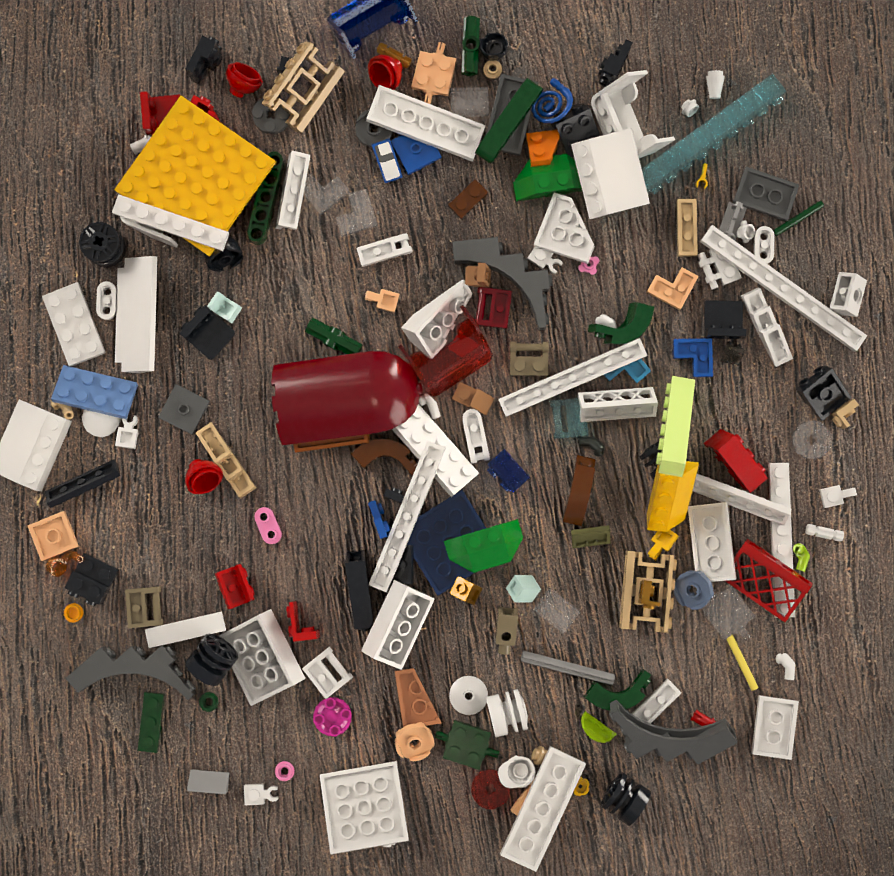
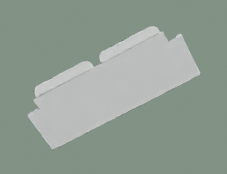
M156 256L125 258L124 268H118L115 363H122L121 372L145 373L154 371L157 289Z

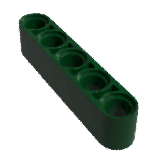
M527 78L481 141L475 154L491 164L539 98L543 88Z
M270 152L268 154L272 159H279L280 163L273 166L258 187L247 231L248 238L255 245H261L267 239L285 167L282 155L278 152ZM269 177L275 178V182L272 184H267L266 180ZM264 195L271 196L268 202H262ZM260 213H265L266 218L264 220H257V216ZM256 231L262 232L261 237L258 239L252 238L253 233Z

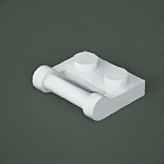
M330 646L302 668L325 699L353 678V675L348 673L334 656ZM326 657L342 679L337 681L321 660Z

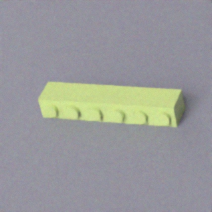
M672 376L671 383L666 385L665 394H668V397L665 396L663 408H667V410H663L661 420L665 424H662L660 429V436H663V438L659 439L658 450H661V453L658 452L656 464L659 465L658 473L678 477L683 476L687 458L695 387L694 379Z

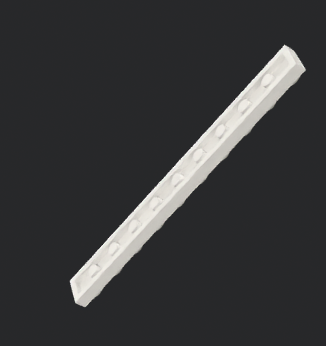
M711 225L700 242L852 351L856 352L867 337L862 331L715 226Z

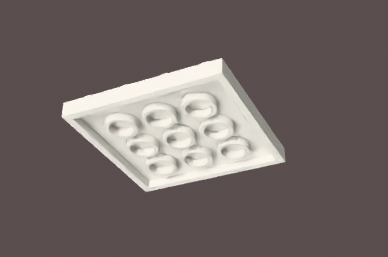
M397 761L320 774L331 855L409 841Z

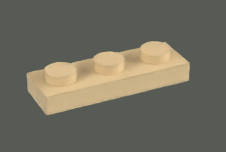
M677 199L678 257H697L696 199Z

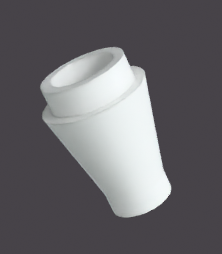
M708 71L706 80L709 99L721 98L725 78L723 71Z

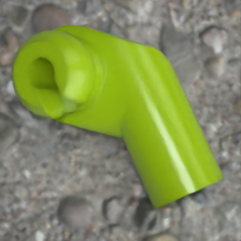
M795 544L793 552L798 558L796 570L805 572L810 554L803 544Z

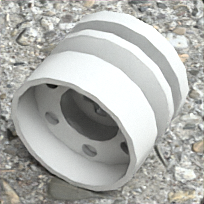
M518 689L513 690L515 699L512 700L510 699L509 692H505L506 701L504 702L501 701L498 694L486 697L495 737L508 735V725L511 724L514 731L518 732L517 723L521 722L523 731L528 730V715L524 699L519 694Z

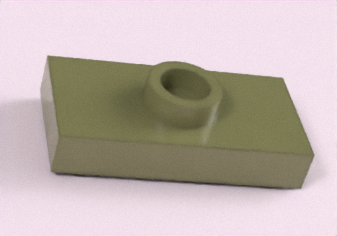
M609 525L571 530L572 548L611 544Z

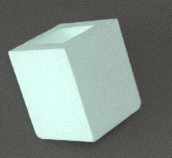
M514 575L506 587L514 602H533L541 590L532 575Z

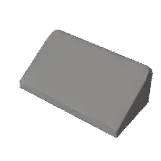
M191 769L187 791L226 794L228 792L229 772Z

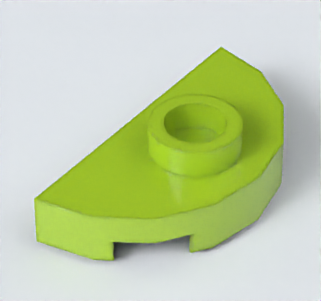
M586 711L582 714V728L594 741L606 743L616 736L614 731Z

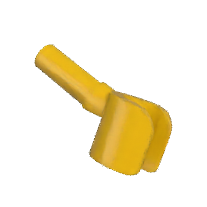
M706 163L703 164L700 179L695 183L696 188H698L699 181L704 182V189L708 186L706 180L708 164Z

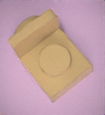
M855 399L849 400L831 414L834 417L832 420L837 427L845 429L850 426L845 417L847 418L856 412L854 408L859 404Z

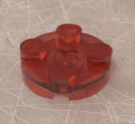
M486 769L480 771L474 777L471 784V793L480 807L492 810L500 807L508 800L510 788L502 785L498 776V770ZM493 784L496 791L488 794V790L485 787Z

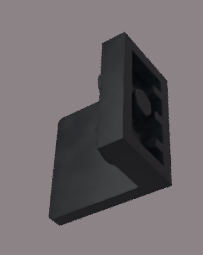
M706 300L704 302V338L743 339L746 337L747 329H743L742 301Z

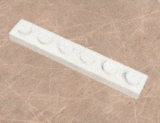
M119 194L112 211L115 215L220 251L224 250L229 236L227 231Z
M696 474L693 492L722 503L727 502L730 506L783 526L790 516L791 508L709 477Z

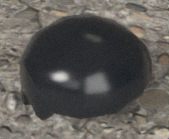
M498 32L487 33L483 39L480 38L479 40L481 53L490 61H497L508 52V40Z

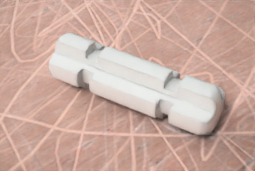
M807 524L805 533L812 536L815 535L839 542L843 541L844 532L839 530L834 531V529L821 526L816 527V525Z

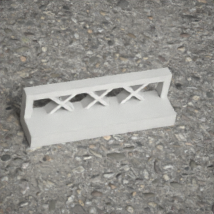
M291 151L288 156L275 229L281 230L283 227L293 230L297 229L310 160L309 154Z
M653 387L578 393L581 422L656 417L658 401ZM649 394L650 398H643L641 395ZM622 396H629L631 399L626 400ZM604 397H609V398H611V399H613V400H612V401H606V400H604L603 398H604ZM584 399H592L594 401L585 403Z

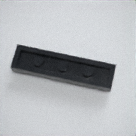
M113 459L46 490V503L52 508L84 492L95 489L108 481L114 480L121 476L118 463Z

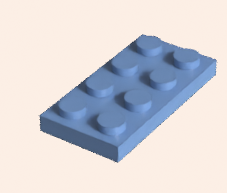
M63 365L51 400L55 403L127 420L138 384L137 382Z

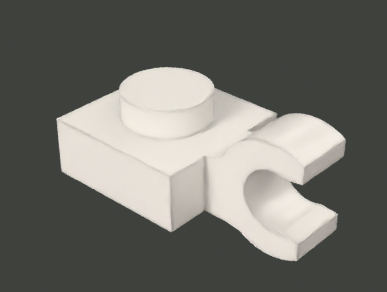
M840 485L819 489L824 508L844 504L843 498L857 495L855 488L841 490Z

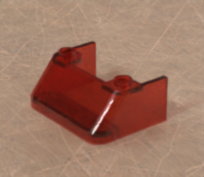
M464 305L460 306L466 320L461 322L456 328L458 338L444 346L433 359L426 357L423 352H415L409 356L402 345L398 346L407 363L411 366L416 377L430 396L440 395L489 363L493 357V353L477 322Z

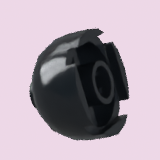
M228 236L223 251L215 249L210 257L204 253V258L209 270L221 272L228 265H230L231 269L240 264L243 260V252L238 242Z

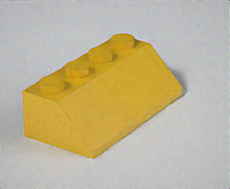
M686 461L682 477L658 473L659 465L657 466L647 510V530L667 532L685 520L699 462Z

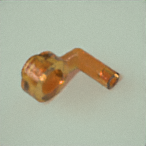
M70 550L61 558L58 556L50 558L46 563V571L54 577L62 576L66 572L69 560L73 559L78 563H82L84 557Z

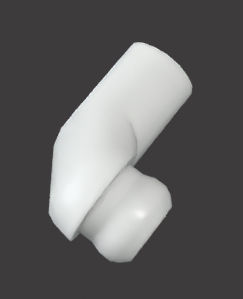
M605 314L595 319L596 324L617 328L615 320Z
M786 653L777 654L776 662L785 667L784 679L794 680L795 662Z

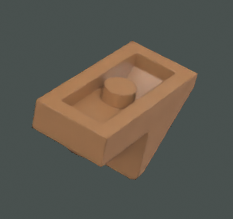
M478 263V266H467L465 284L474 287L490 288L491 269L486 263Z
M460 382L452 400L468 408L475 409L483 415H487L494 398L478 388L474 389Z

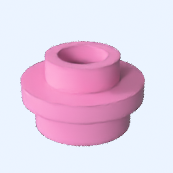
M282 761L276 766L275 775L281 781H288L294 775V767L290 762ZM287 768L288 774H283L281 769Z

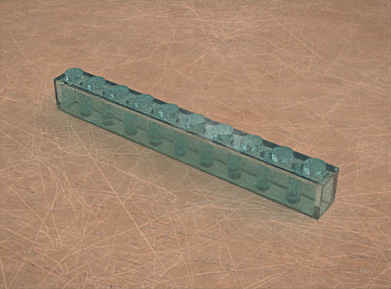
M771 74L643 167L642 173L648 195L651 192L655 194L663 188L662 184L666 181L671 183L678 177L677 173L680 171L686 172L689 170L695 160L701 161L704 159L710 149L716 150L719 148L725 138L731 139L738 133L739 128L742 126L744 128L748 127L754 122V117L757 115L759 117L763 116L769 111V106L772 104L776 106L784 100L783 96L787 91L775 75Z

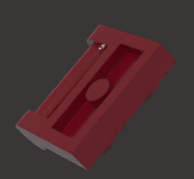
M478 287V306L473 325L507 329L512 291ZM486 295H492L489 320H483Z

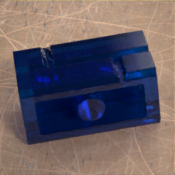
M505 449L487 464L489 474L494 479L498 477L502 481L500 486L507 493L509 491L514 493L530 478Z

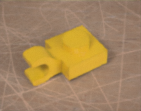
M671 530L667 532L657 531L651 539L655 544L648 552L649 557L656 561L662 550L668 552L679 536Z

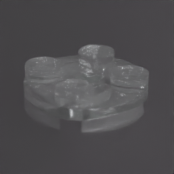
M807 421L797 426L792 436V444L798 455L806 459H817L825 455L831 448L832 435L821 422ZM810 435L817 439V442L813 443V445L807 442V438H810Z

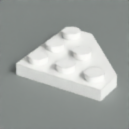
M553 193L534 242V247L588 264L595 246L572 198Z

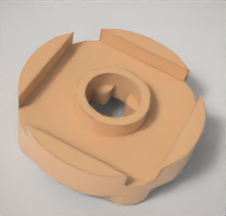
M422 722L406 725L396 732L395 747L397 753L402 758H409L410 761L422 760L430 754L432 746L434 747L433 734ZM412 740H418L417 745H414L410 742Z

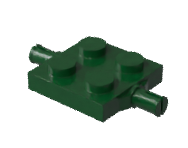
M454 720L452 729L448 734L437 730L434 737L445 741V751L442 758L480 770L486 755L498 758L500 752L489 748L491 731L458 720Z

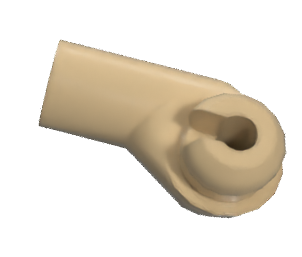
M51 401L54 410L61 408L66 419L74 417L71 406Z

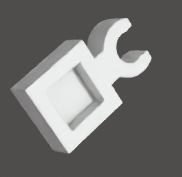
M534 247L527 260L542 270L547 266L552 274L557 273V270L552 266L553 264H558L559 266L563 264L561 260L551 258L552 252Z
M134 416L133 421L130 423L126 419H122L124 428L118 427L115 446L136 449L138 430L133 428L138 423V417Z
M245 784V805L265 804V799L272 802L279 799L278 796L273 797L271 791L278 790V786L273 785L265 789L264 784Z

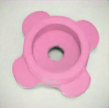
M596 256L590 257V266L581 262V265L578 267L580 272L594 275L597 272L596 266L599 263V258Z

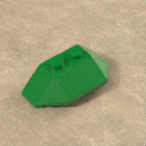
M568 154L554 155L549 165L531 167L529 159L513 182L516 202L553 196V193L563 195L582 192L576 162Z
M516 519L446 540L444 544L449 560L475 573L511 562L523 539V534L519 521Z

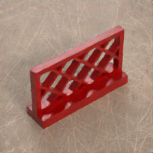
M748 538L734 557V563L737 561L735 569H738L740 579L726 581L783 622L788 620L813 584ZM742 552L750 557L751 564L740 566L739 557ZM755 566H764L767 570V575L757 577ZM752 567L754 577L743 579L741 568ZM780 577L783 579L784 586L773 588L771 578ZM768 578L770 589L759 590L757 580ZM754 580L756 591H747L744 582ZM796 588L802 593L798 598L789 599L787 589ZM785 590L787 600L775 601L774 591ZM771 592L773 602H763L760 593ZM787 603L789 611L785 616L777 611L776 604Z

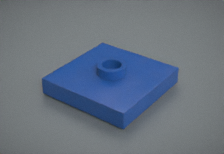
M404 135L391 140V144L408 175L442 158L437 148Z

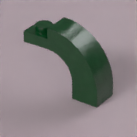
M638 302L629 303L627 316L622 325L612 328L600 324H590L588 332L593 333L596 338L604 339L603 344L615 345L632 342L639 338L648 328L653 316L654 306Z
M642 669L627 689L619 692L609 691L594 681L583 697L593 705L610 711V703L614 700H617L625 709H629L646 696L640 690L648 686L651 681L649 679L651 674Z

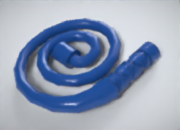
M555 78L550 80V84L566 97L567 105L564 111L557 117L552 119L541 118L536 112L538 101V113L544 117H551L557 114L563 104L562 96L558 92H542L531 109L534 117L542 123H554L561 120L572 107L573 97L571 91ZM546 95H554L558 98V106L552 112L550 111L554 108L555 100L549 96L544 97ZM545 101H550V103L548 102V103L543 107V109L546 111V112H544V111L542 110V104H543Z

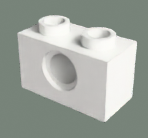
M839 272L830 309L842 316L858 317L867 280L856 273Z

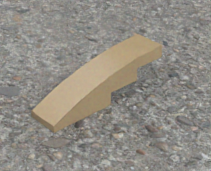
M212 422L196 432L213 461L221 468L226 480L231 484L240 499L256 489V486Z

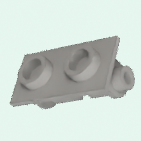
M728 203L719 228L720 231L734 241L737 238L736 232L741 226L740 223L743 221L747 209L743 207V203Z

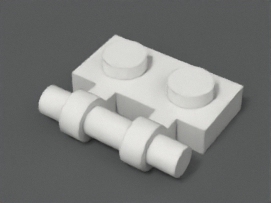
M711 249L709 250L710 258L706 257L705 252L697 255L700 260L698 263L700 268L704 270L706 283H709L711 290L718 288L716 280L720 279L724 286L742 278L736 267ZM714 263L717 270L716 274H713L710 264Z

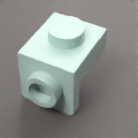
M220 292L214 295L207 306L230 323H233L242 310L241 306Z

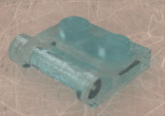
M578 398L550 401V407L553 408L555 426L554 439L588 436L587 422L580 421ZM560 406H565L568 432H563Z

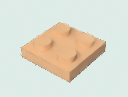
M65 511L27 525L41 561L79 547Z

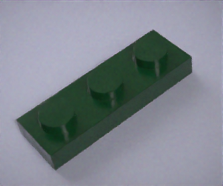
M144 692L137 751L158 752L165 698L164 693Z

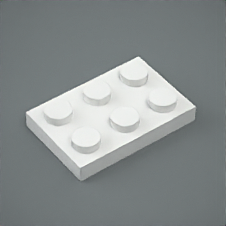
M758 695L752 754L792 760L799 701Z

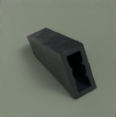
M366 550L346 552L345 566L354 629L367 631L374 624Z

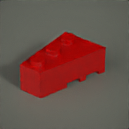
M719 429L703 444L707 448L713 449L717 455L715 458L719 462H723L728 469V473L742 489L749 493L753 492L768 479L764 473L766 471L759 462H755L753 459L755 457L748 448L745 449L742 445L744 441L738 434L734 435Z

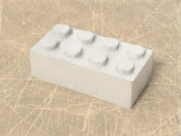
M394 580L361 652L375 660L402 670L435 599Z

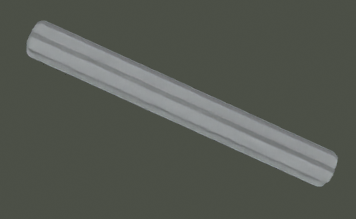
M523 651L521 655V662L608 685H613L615 680L614 674L528 651Z

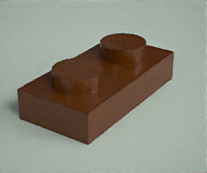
M475 179L448 204V207L462 220L488 195V191Z

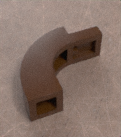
M390 439L371 440L368 443L362 444L351 453L364 469L380 457L395 458L412 476L417 467V463L412 458L409 460L406 458L411 451L403 444Z
M577 455L563 522L582 526L591 493L596 459Z

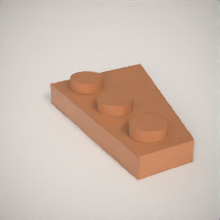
M414 668L394 671L403 727L418 722L424 723L425 726L442 723Z

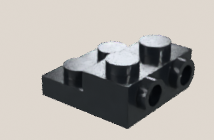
M202 35L185 68L191 81L199 84L200 80H203L207 74L206 68L214 71L215 67L220 65L222 61V47L218 45L219 41L211 36L207 38Z
M626 39L623 45L619 44L615 54L611 53L608 59L604 58L598 73L600 75L598 83L601 86L607 87L617 80L633 42Z
M828 366L817 367L813 371L814 375L810 378L802 379L799 382V387L796 389L805 404L810 406L820 421L826 419L851 398L833 368Z
M83 553L76 569L72 571L65 585V589L69 590L67 594L78 598L80 595L86 598L85 602L92 606H96V604L101 605L120 569L87 553Z

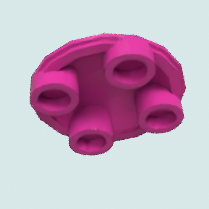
M329 697L322 700L316 706L313 713V722L316 728L327 736H338L344 733L349 728L352 719V713L348 704L337 697Z

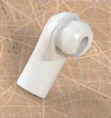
M425 393L420 396L419 403L421 406L427 404L431 418H439L441 415L437 402L429 394Z

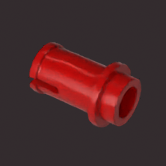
M697 709L690 719L700 726L716 722L713 717L710 718Z

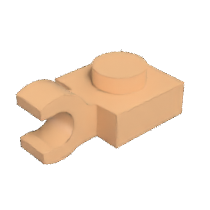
M381 289L380 294L367 291L365 300L377 302L376 308L395 313L400 294Z

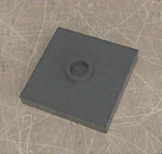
M175 384L158 418L193 435L210 401Z

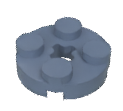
M700 570L686 571L676 579L674 595L682 606L698 610L707 605L714 596L711 581ZM691 585L696 587V595L694 592L689 591Z

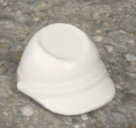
M517 755L503 763L498 770L500 782L507 788H526L532 783L536 774L533 762L529 758Z

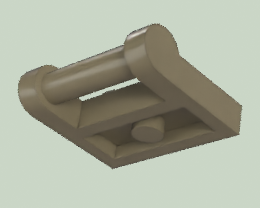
M510 341V376L548 377L549 342L532 344ZM516 351H542V357L516 356Z
M161 586L125 590L128 628L164 625V621L161 619L159 592H161ZM147 593H152L154 620H148Z

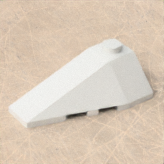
M465 280L459 281L417 311L401 327L409 341L430 359H433L447 342L445 338L450 329H454V322L458 314H462L473 294L468 285L465 284Z

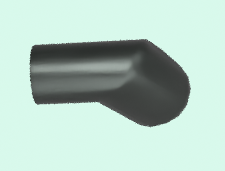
M579 437V447H591L594 450V455L597 457L604 455L605 446L596 437Z

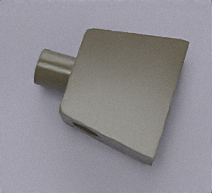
M498 607L495 641L496 644H499V654L509 655L510 647L515 646L518 625L517 608Z

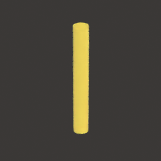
M734 636L726 637L751 691L758 689L759 687Z

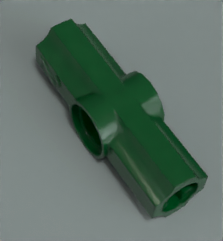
M476 16L464 17L461 75L471 77L478 75L480 18ZM472 43L476 47L474 49H468L466 45Z
M313 317L305 330L307 334L322 341L324 345L335 351L339 350L345 355L360 353L363 344L346 336L341 330L333 326L330 327Z

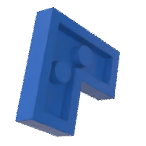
M712 338L673 339V359H692L693 378L713 377Z
M376 500L368 502L379 537L384 539L389 536L388 532L391 529L388 521H383L381 515L384 514L381 503L377 504Z

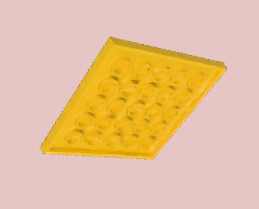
M180 96L114 190L122 196L228 231L276 161L186 98ZM185 239L209 257L215 250L214 248Z

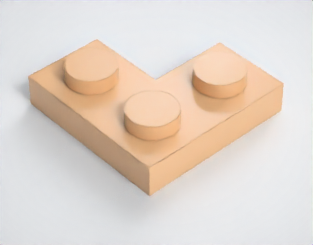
M683 267L673 283L656 275L646 293L681 310L699 276Z

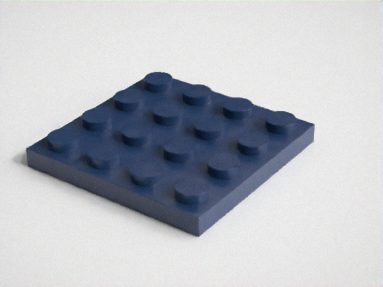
M463 490L419 516L407 545H413V557L437 596L453 587L457 577L466 579L474 574L449 560L444 541L486 529Z

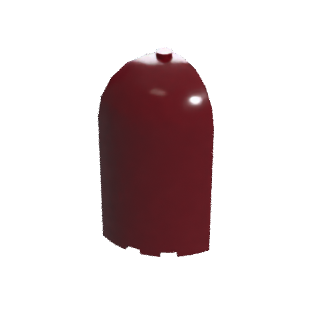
M367 351L273 365L271 385L275 387V396H272L273 412L277 411L279 422L276 423V428L282 445L379 433L393 429L406 422L415 413L419 404L420 394L423 393L422 384L418 383L411 366L399 356L384 351Z

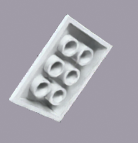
M632 128L571 144L589 219L650 204Z
M19 399L0 441V475L35 491H42L72 421Z
M271 609L219 635V637L230 643L238 653V659L233 664L232 669L250 706L306 679Z

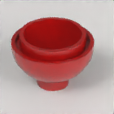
M384 54L374 56L368 63V74L371 82L377 88L381 85L395 90L401 82V62Z
M240 62L228 65L226 77L231 86L229 91L232 95L242 98L244 94L254 93L262 86L263 81L260 74L252 67Z
M196 459L190 463L189 469L186 472V487L193 494L209 493L220 484L223 472L214 462Z

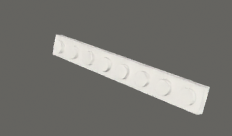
M638 338L498 400L507 417L648 355L641 339Z
M427 440L369 582L370 586L388 592L446 450L445 447Z
M769 463V501L791 508L789 463ZM790 513L784 526L770 521L772 556L793 569ZM773 577V588L784 586L783 579ZM794 588L787 589L789 599H794ZM785 590L774 591L775 601L787 600ZM787 603L776 604L777 611L785 616L789 611ZM795 610L790 617H795Z

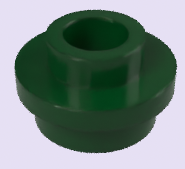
M212 692L204 693L199 699L201 709L206 712L215 710L219 704L217 695ZM207 698L212 699V705L206 704Z

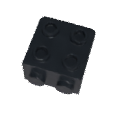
M584 104L572 106L565 117L551 123V126L558 131L564 150L570 157L574 156L571 144L600 136L591 110ZM562 112L555 114L554 118L560 115Z
M204 305L194 312V318L190 322L187 321L181 327L182 331L179 334L209 360H213L235 336V331Z

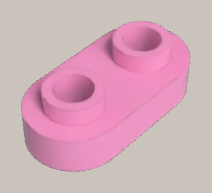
M266 507L259 508L254 517L263 540L268 544L278 543L281 540L282 532L273 511ZM263 513L267 514V519L265 521L261 519V515ZM270 531H273L275 533V536L273 538H269L268 533Z

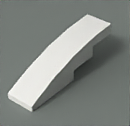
M756 288L741 295L756 331L774 366L777 367L792 360L793 357L780 324H777L770 306L765 301L761 288Z
M222 611L145 629L149 648L226 631Z

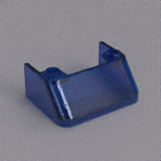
M355 0L327 18L339 42L353 60L357 58L355 52L360 50L363 38L391 22L401 25L406 23L409 18L415 23L419 20L409 0Z

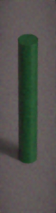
M821 200L775 228L773 230L774 235L777 237L823 208V202Z

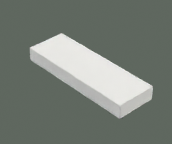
M667 678L631 714L651 724L681 692Z

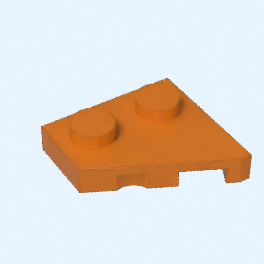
M557 130L526 133L531 167L549 165L551 163L560 139Z

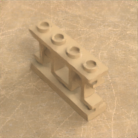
M311 42L301 43L297 47V53L287 61L286 69L276 77L274 86L264 94L262 102L271 111H276L278 106H281L290 114L285 123L290 125V128L295 132L301 133L345 72L332 61H328L324 67L313 58L318 49ZM304 58L312 64L308 71L299 67ZM317 70L326 75L321 83L313 77ZM300 75L312 84L304 97H301L292 89ZM283 89L291 95L286 103L277 98ZM296 100L300 104L305 105L299 114L292 109Z
M625 551L619 628L636 630L637 620L655 622V632L668 633V629L672 627V617H669L670 609H673L674 599L671 598V590L675 589V579L672 576L673 571H676L677 560L674 559V555L660 554V564L642 562L643 552ZM635 558H637L636 565L647 566L646 578L635 577L634 585ZM665 560H667L665 587H663V579H653L654 567L665 568ZM642 580L658 583L657 602H660V607H662V599H664L662 626H660L661 618L650 617L651 609L643 608V616L632 615V623H630L632 596H634L633 604L643 605L638 603L640 581Z

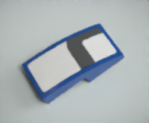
M390 139L371 144L384 182L388 183L402 178L403 176Z

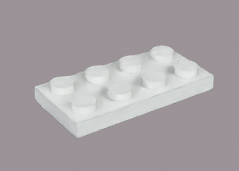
M78 282L42 296L68 366L72 367L106 353Z
M727 502L688 506L695 571L700 570L704 572L711 582L736 580Z

